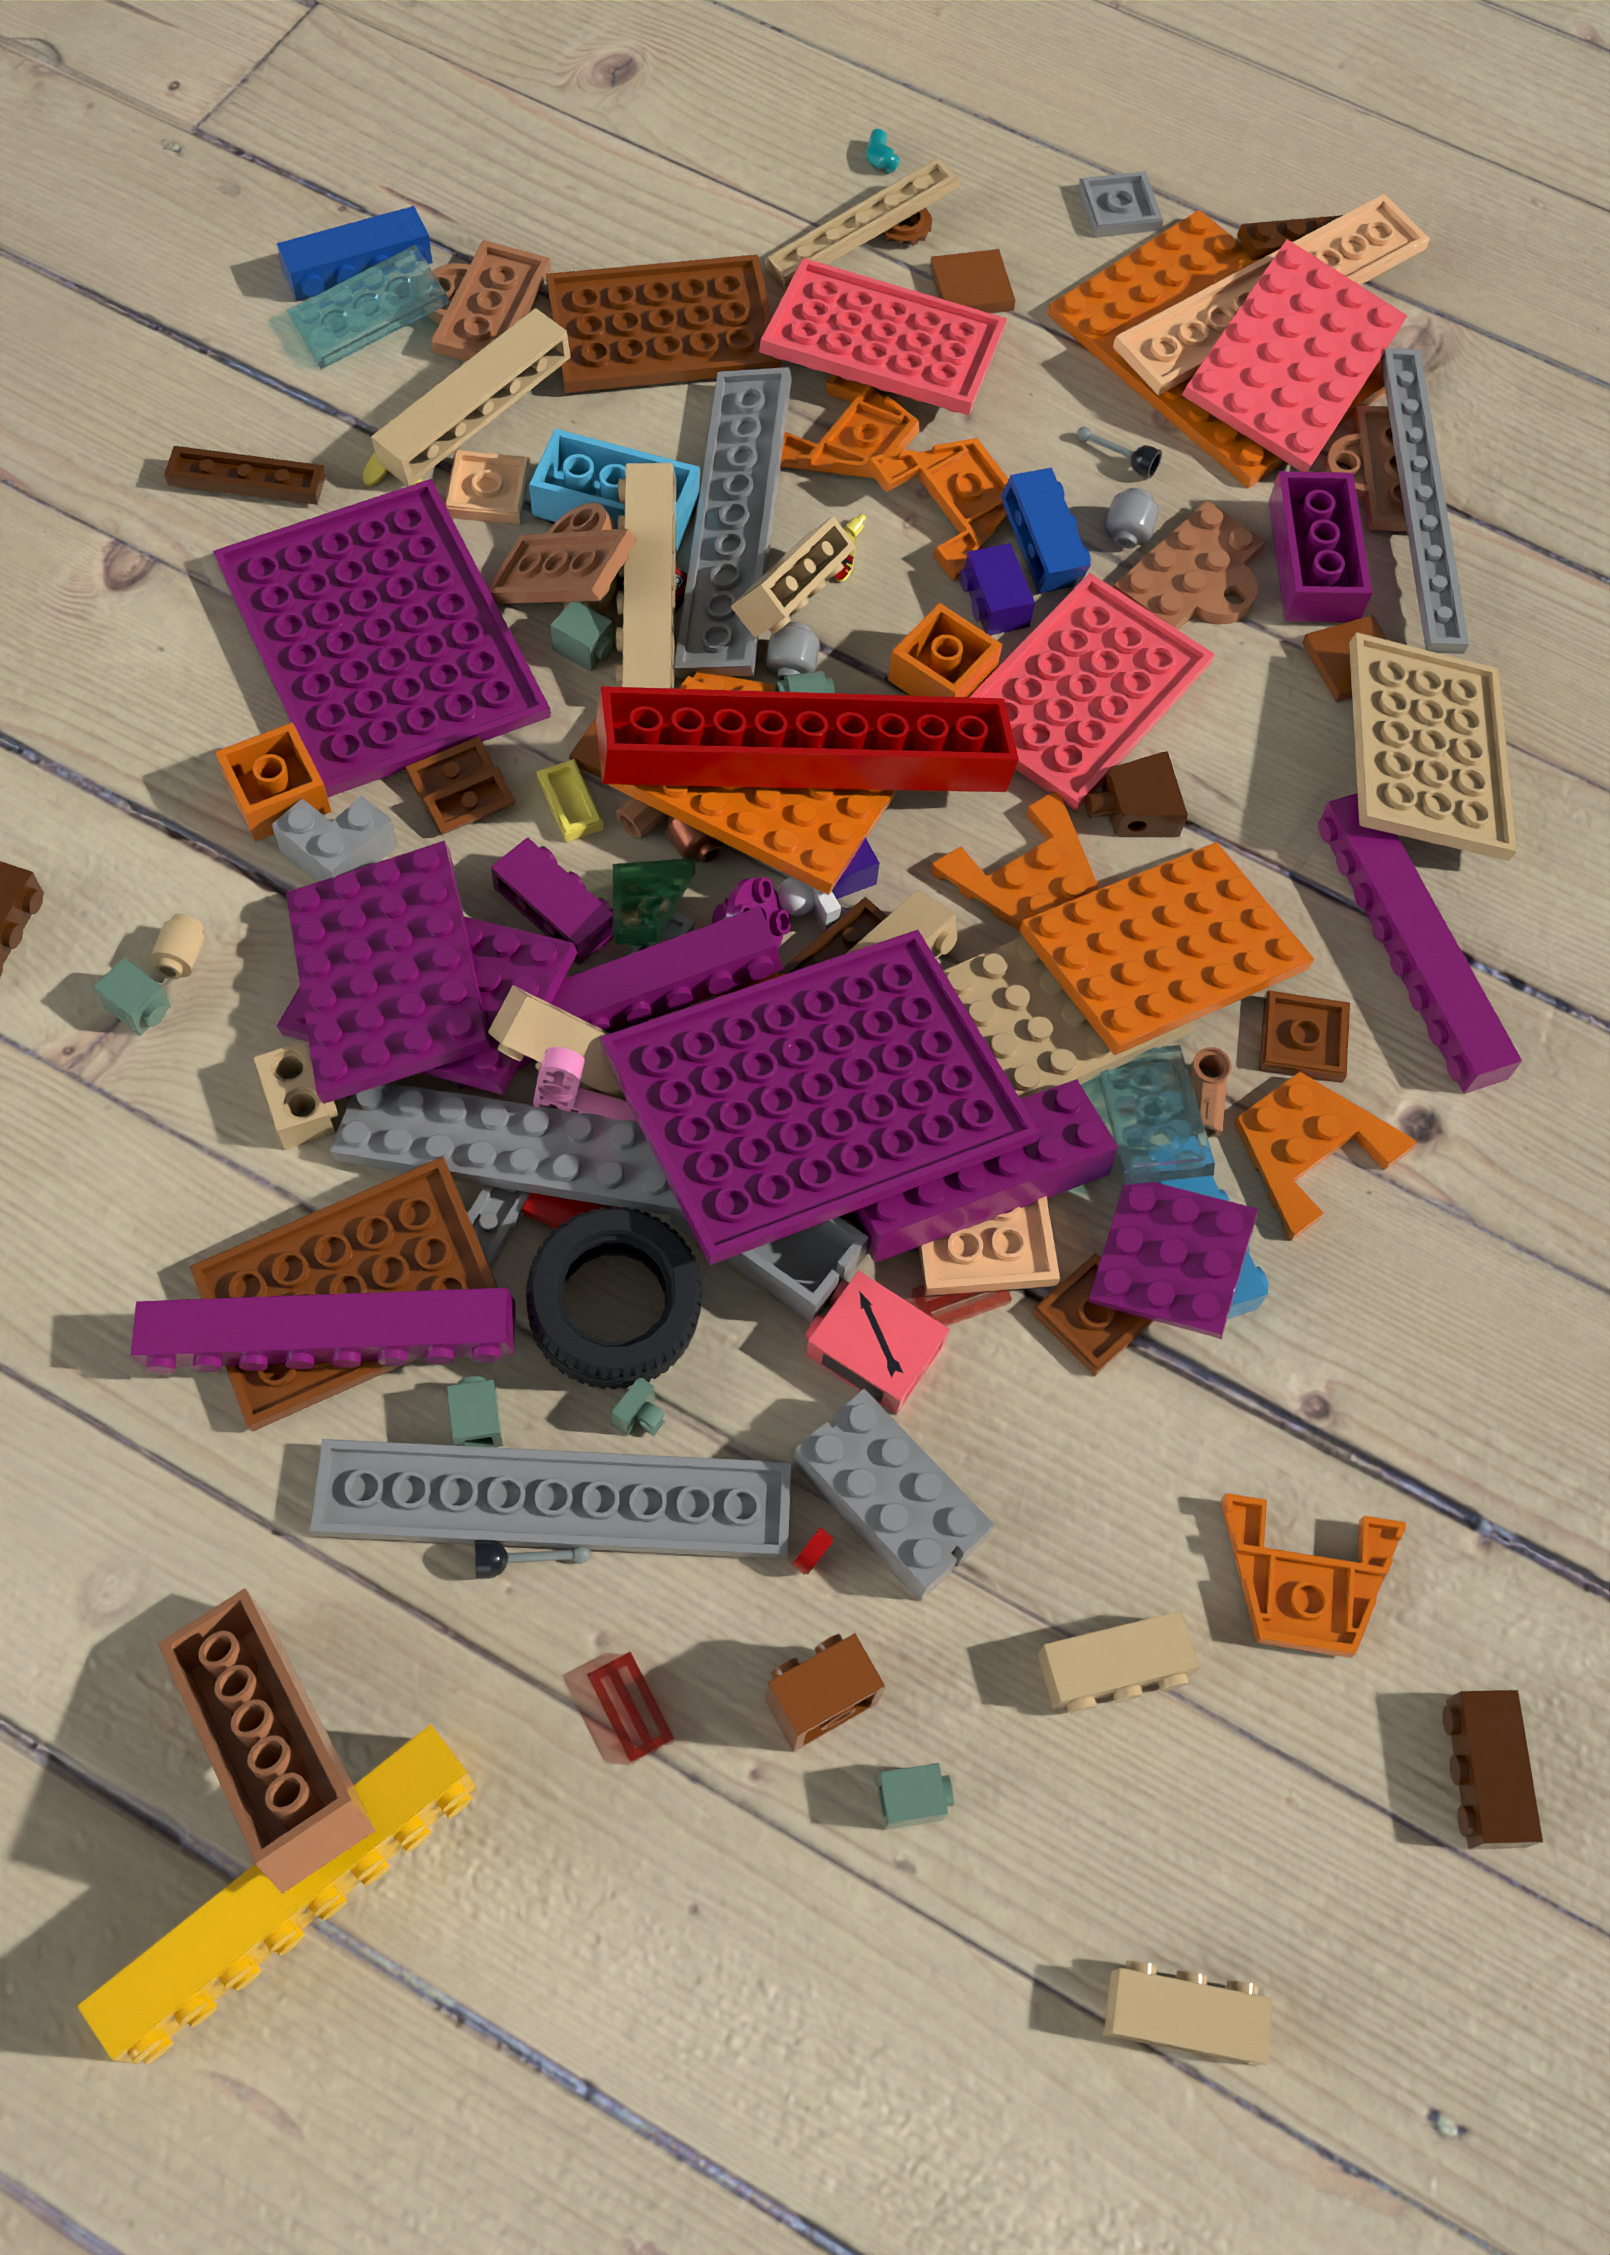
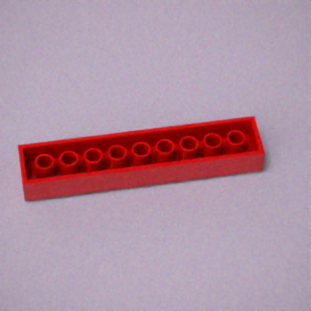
M601 686L596 717L602 784L1007 792L1019 760L1004 698Z

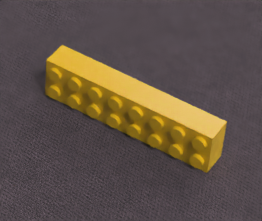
M432 1724L353 1785L376 1829L375 1832L283 1894L261 1869L254 1864L77 2005V2008L113 2061L138 2064L143 2060L146 2065L155 2061L174 2044L170 2037L187 2023L193 2028L206 2020L218 2008L215 2000L231 1987L237 1992L250 1984L262 1972L259 1965L274 1952L282 1956L293 1949L305 1937L302 1930L318 1916L322 1921H325L337 1913L348 1902L345 1895L360 1882L364 1886H368L376 1881L390 1868L387 1862L388 1859L402 1848L406 1852L415 1849L432 1833L428 1828L444 1814L448 1819L452 1818L472 1801V1797L469 1794L477 1787Z

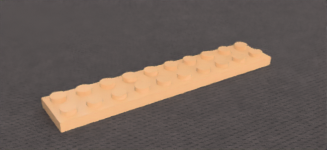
M1382 194L1293 243L1361 285L1424 251L1430 238L1385 194ZM1279 250L1117 335L1113 344L1114 349L1157 395L1193 377Z

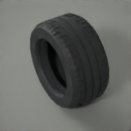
M612 1206L611 1209L600 1207V1210L594 1208L589 1210L588 1213H579L577 1217L573 1216L568 1219V1222L560 1224L559 1228L554 1229L550 1236L543 1241V1246L539 1247L537 1255L532 1260V1266H530L527 1279L526 1303L529 1325L534 1340L537 1341V1346L542 1350L545 1358L550 1359V1363L557 1367L562 1374L566 1373L568 1378L576 1379L583 1385L584 1383L589 1384L588 1386L590 1387L598 1386L601 1389L611 1387V1390L621 1387L622 1389H627L639 1378L650 1382V1379H656L661 1373L668 1371L670 1366H674L677 1360L684 1354L685 1349L688 1348L695 1334L701 1312L702 1278L699 1275L700 1269L696 1264L695 1255L691 1254V1248L685 1244L686 1241L682 1236H678V1232L674 1228L671 1229L668 1223L661 1222L660 1218L652 1217L647 1212L642 1213L639 1209L629 1210L628 1207L618 1208V1206ZM601 1256H626L643 1263L657 1277L665 1294V1308L660 1319L645 1334L626 1342H603L584 1334L570 1320L562 1302V1295L570 1277L584 1263Z

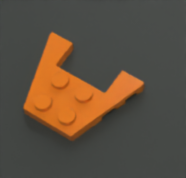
M832 375L826 382L827 394L852 404L818 444L785 432L781 467L874 478L866 467L869 459L876 455H883V458L898 456L899 452L904 451L919 433V420L889 396L883 398L874 390L873 386L856 381H848L842 377Z
M978 438L934 445L932 450L914 452L913 449L900 451L898 456L883 458V455H876L871 457L866 467L886 493L913 477H918L960 534L937 546L933 553L934 558L952 581L956 580L960 576V570L964 569L967 552L981 549L1008 516L1000 497L1008 482V477Z
M1055 791L1029 805L1026 816L1045 836L1047 841L988 876L984 874L962 846L933 862L930 872L942 881L945 878L959 887V893L968 899L976 898L990 907L993 915L1018 931L1024 919L1098 890V884L1061 795Z
M1298 1072L1240 1114L1234 1123L1255 1170H1259L1269 1190L1267 1196L1272 1207H1277L1284 1222L1282 1228L1290 1241L1316 1223L1323 1215L1321 1209L1295 1182L1351 1139H1355L1384 1171L1409 1153L1417 1143L1412 1137L1302 1072Z
M1225 1493L1221 1498V1507L1256 1643L1347 1658L1353 1657L1357 1653L1376 1605V1598L1383 1580L1394 1560L1393 1555L1397 1545L1406 1530V1522L1364 1515L1359 1520L1357 1562L1266 1548L1264 1541L1267 1500Z

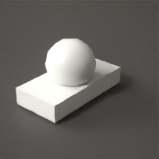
M793 877L786 878L777 889L779 903L783 910H786L789 915L795 917L812 911L823 933L840 919L841 906L832 891L827 895Z

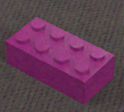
M1279 471L1268 504L1284 621L1346 623L1362 618L1371 598L1372 588L1354 474L1343 472Z

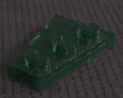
M695 858L613 864V934L615 945L628 944L630 946H640L649 942H658L696 873Z

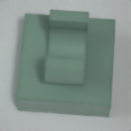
M639 1378L634 1382L611 1411L612 1424L616 1429L628 1436L638 1424L647 1433L655 1436L665 1423L663 1419L665 1413L653 1404L655 1402V1386L643 1378Z

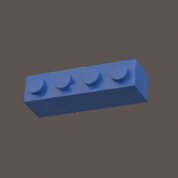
M415 206L277 243L282 271L296 301L433 263L429 234Z

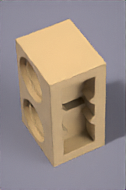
M305 1041L253 1057L284 1150L336 1134L331 1118L339 1116L334 1101L323 1104L317 1096L312 1060ZM301 1072L297 1078L284 1079L289 1073ZM302 1109H314L311 1114L305 1117L296 1116Z

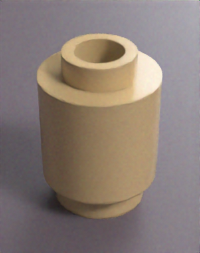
M175 914L171 917V920L164 923L150 956V962L161 976L168 979H179L180 977H187L192 973L205 941L203 934L204 926L199 920L186 914Z

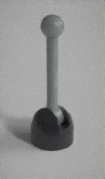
M1080 427L1077 431L1078 440L1082 442L1089 440L1130 458L1133 470L1145 478H1152L1158 469L1162 458V451L1155 447L1144 445L1132 451L1092 434L1088 427Z
M490 1540L475 1541L476 1579L495 1578V1576L500 1575L505 1570L508 1563L573 1559L576 1563L583 1564L590 1558V1550L584 1547H576L573 1550L508 1553L498 1542Z

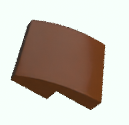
M480 736L405 767V772L417 796L440 835L510 807L516 802L499 767L494 766Z

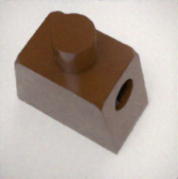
M1168 751L1110 768L1107 772L1102 792L1087 794L1085 798L1088 817L1109 816L1114 833L1118 837H1180L1188 816Z

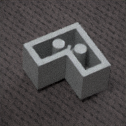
M362 795L332 822L304 799H300L272 824L280 852L318 882L328 878L334 879L337 875L380 862L397 847L391 818Z

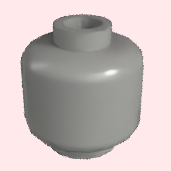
M1128 488L1125 492L1115 495L1105 521V529L1114 538L1116 545L1130 549L1134 548L1135 545H1141L1150 540L1159 515V508L1153 500V496L1139 488Z
M789 622L772 635L771 633L766 656L768 669L777 675L779 681L784 680L787 675L815 672L820 647L818 637L812 633L811 627L799 622Z

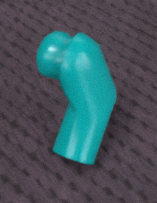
M874 129L870 134L866 151L867 161L878 169L884 168L887 173H893L900 164V158L894 154V150L891 147L885 145L887 140L885 131Z

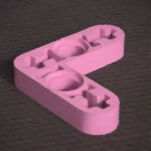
M549 1047L545 1050L538 1074L533 1101L534 1107H548L570 1113L573 1111L578 1112V1114L599 1115L607 1119L620 1121L624 1119L637 1121L628 1101L579 1088L585 1063L584 1058L579 1053L563 1047Z

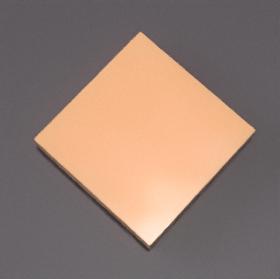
M455 450L445 499V506L451 518L520 525L531 469L530 457Z

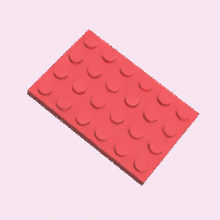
M1286 239L1186 386L1182 396L1301 472H1308L1384 354V349L1388 348L1408 315Z
M803 258L760 340L759 352L770 355L778 360H786L806 366L811 370L823 371L848 381H856L873 386L881 391L893 392L918 402H926L946 408L951 412L970 415L1003 335L1007 318Z
M1089 573L970 697L1005 699L1019 758L1015 770L1047 792L1055 791L1061 795L1066 805L1077 811L1085 803L1086 795L1094 793L1105 781L1108 770L1119 765L1212 664L1215 654L1092 573Z

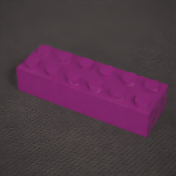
M1075 1079L1021 1099L1040 1131L1037 1142L849 1212L848 1214L856 1229L869 1237L867 1250L873 1262L882 1261L957 1231L994 1219L1000 1214L1013 1211L1015 1208L1026 1207L1038 1202V1199L1045 1196L1049 1198L1110 1175L1119 1147L1079 1081Z

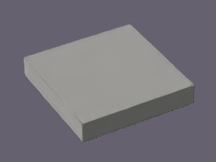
M1146 171L1080 178L1078 190L1095 238L1159 231L1162 229L1163 218Z

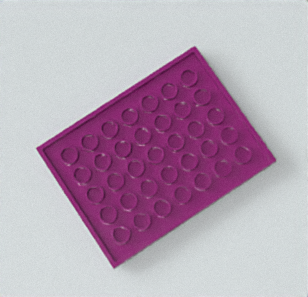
M432 479L213 551L217 565L290 723L293 722L324 783L328 798L401 772L408 765L478 736L484 742L551 717L550 706Z
M918 929L600 1037L601 1049L709 1265L1035 1143L1040 1134L1039 1129Z

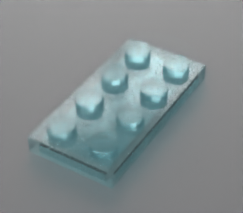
M414 245L289 309L287 312L320 370L450 302L443 287L417 246Z
M1180 1045L1154 1047L1137 1055L1132 1061L1111 1071L1106 1069L1100 1072L1098 1078L1113 1138L1119 1147L1117 1154L1125 1185L1214 1176L1215 1161Z

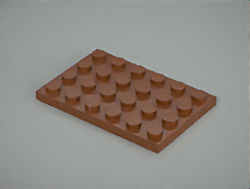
M758 254L546 274L552 320L564 328L568 336L571 358L560 366L565 393L717 378V373L722 371L782 368V360L759 352L760 340L772 319Z
M443 1157L190 1266L201 1299L499 1288ZM407 1359V1363L416 1359ZM378 1360L361 1361L360 1366L352 1368L337 1367L332 1365V1362H317L310 1369H293L286 1367L285 1364H268V1368L262 1371L244 1370L239 1368V1365L226 1366L246 1425L253 1432L400 1366L382 1365Z

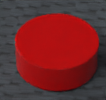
M820 1527L791 1565L803 1575H808L833 1543V1536Z

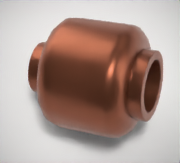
M671 816L668 817L669 823L666 827V836L686 862L697 863L702 861L703 863H709L722 853L723 842Z

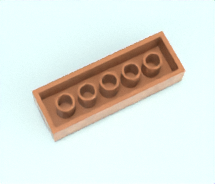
M246 1588L158 1643L254 1862L282 1894L376 1831L270 1619Z

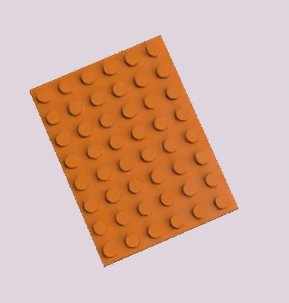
M1199 209L1049 305L1048 316L1243 485L1249 488L1286 461L1182 396L1192 377L1157 395L1113 347L1117 335L1260 260H1251L1239 241ZM1381 359L1338 425L1353 416L1356 406H1367L1386 393Z

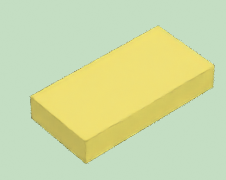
M575 759L537 771L538 782L565 842L604 830L603 820Z

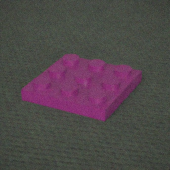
M1126 1175L1089 1297L1090 1303L1222 1339L1258 1215V1209Z

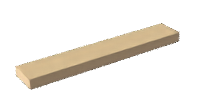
M938 157L765 258L766 268L781 286L787 289L803 258L826 265L830 264L959 188V178Z

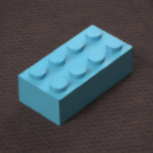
M554 429L529 484L532 516L556 522L575 507L586 503H599L613 518L615 523L614 530L618 529V516H625V503H620L618 485L619 479H625L626 464L673 463L676 476L677 554L699 501L700 467Z

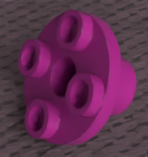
M767 877L743 879L735 885L729 898L725 897L724 902L717 905L714 909L712 924L761 906L778 950L783 935L790 931L791 918L789 913L781 908L779 895L772 881Z

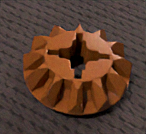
M924 208L900 222L899 224L903 225L902 227L896 224L881 234L885 235L886 242L897 241L899 247L903 242H908L914 246L917 240L925 241L928 232H931L932 217L929 211Z

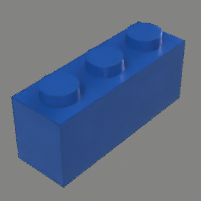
M1052 467L1010 475L1000 497L1038 594L1077 586L1091 566L1090 553L1082 544L1077 531L1076 518L1073 514H1070L1064 499L1063 486L1059 481L1057 482Z

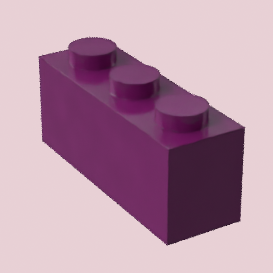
M527 837L491 866L494 889L547 937L572 942L578 952L574 959L576 964L581 965L615 936V913L610 904L602 897L596 899L586 890L584 882L576 873L572 871L567 873L558 865L553 853L545 846L539 848Z

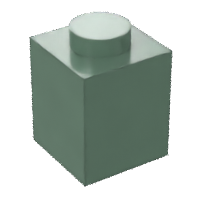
M571 602L550 625L553 650L589 671H592L600 660H606L613 651L615 641L613 640L612 621L579 602Z
M125 957L93 986L103 1007L140 1036L149 1027L160 1023L165 1017L167 1010L171 1007L163 987Z
M472 1376L459 1380L457 1385L447 1386L454 1445L476 1447L504 1446L498 1394L494 1379L485 1380L484 1377Z
M939 1763L883 1771L879 1773L876 1779L885 1830L943 1821L948 1815L947 1807L954 1805L949 1775L941 1776Z

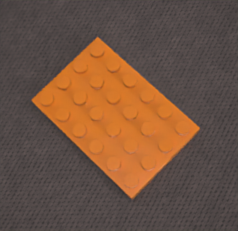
M690 676L678 688L716 690ZM609 784V786L827 895L831 893L865 837H868L898 792V790Z
M1218 842L1024 919L1019 928V932L1114 1056L1308 970L1315 960Z

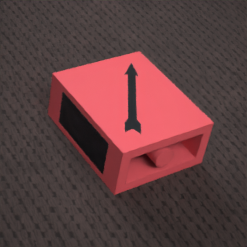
M858 1270L850 1283L844 1279L835 1289L830 1298V1303L834 1305L827 1315L823 1317L818 1314L808 1327L804 1336L808 1339L806 1356L857 1390L865 1389L880 1405L897 1415L944 1347L950 1329Z

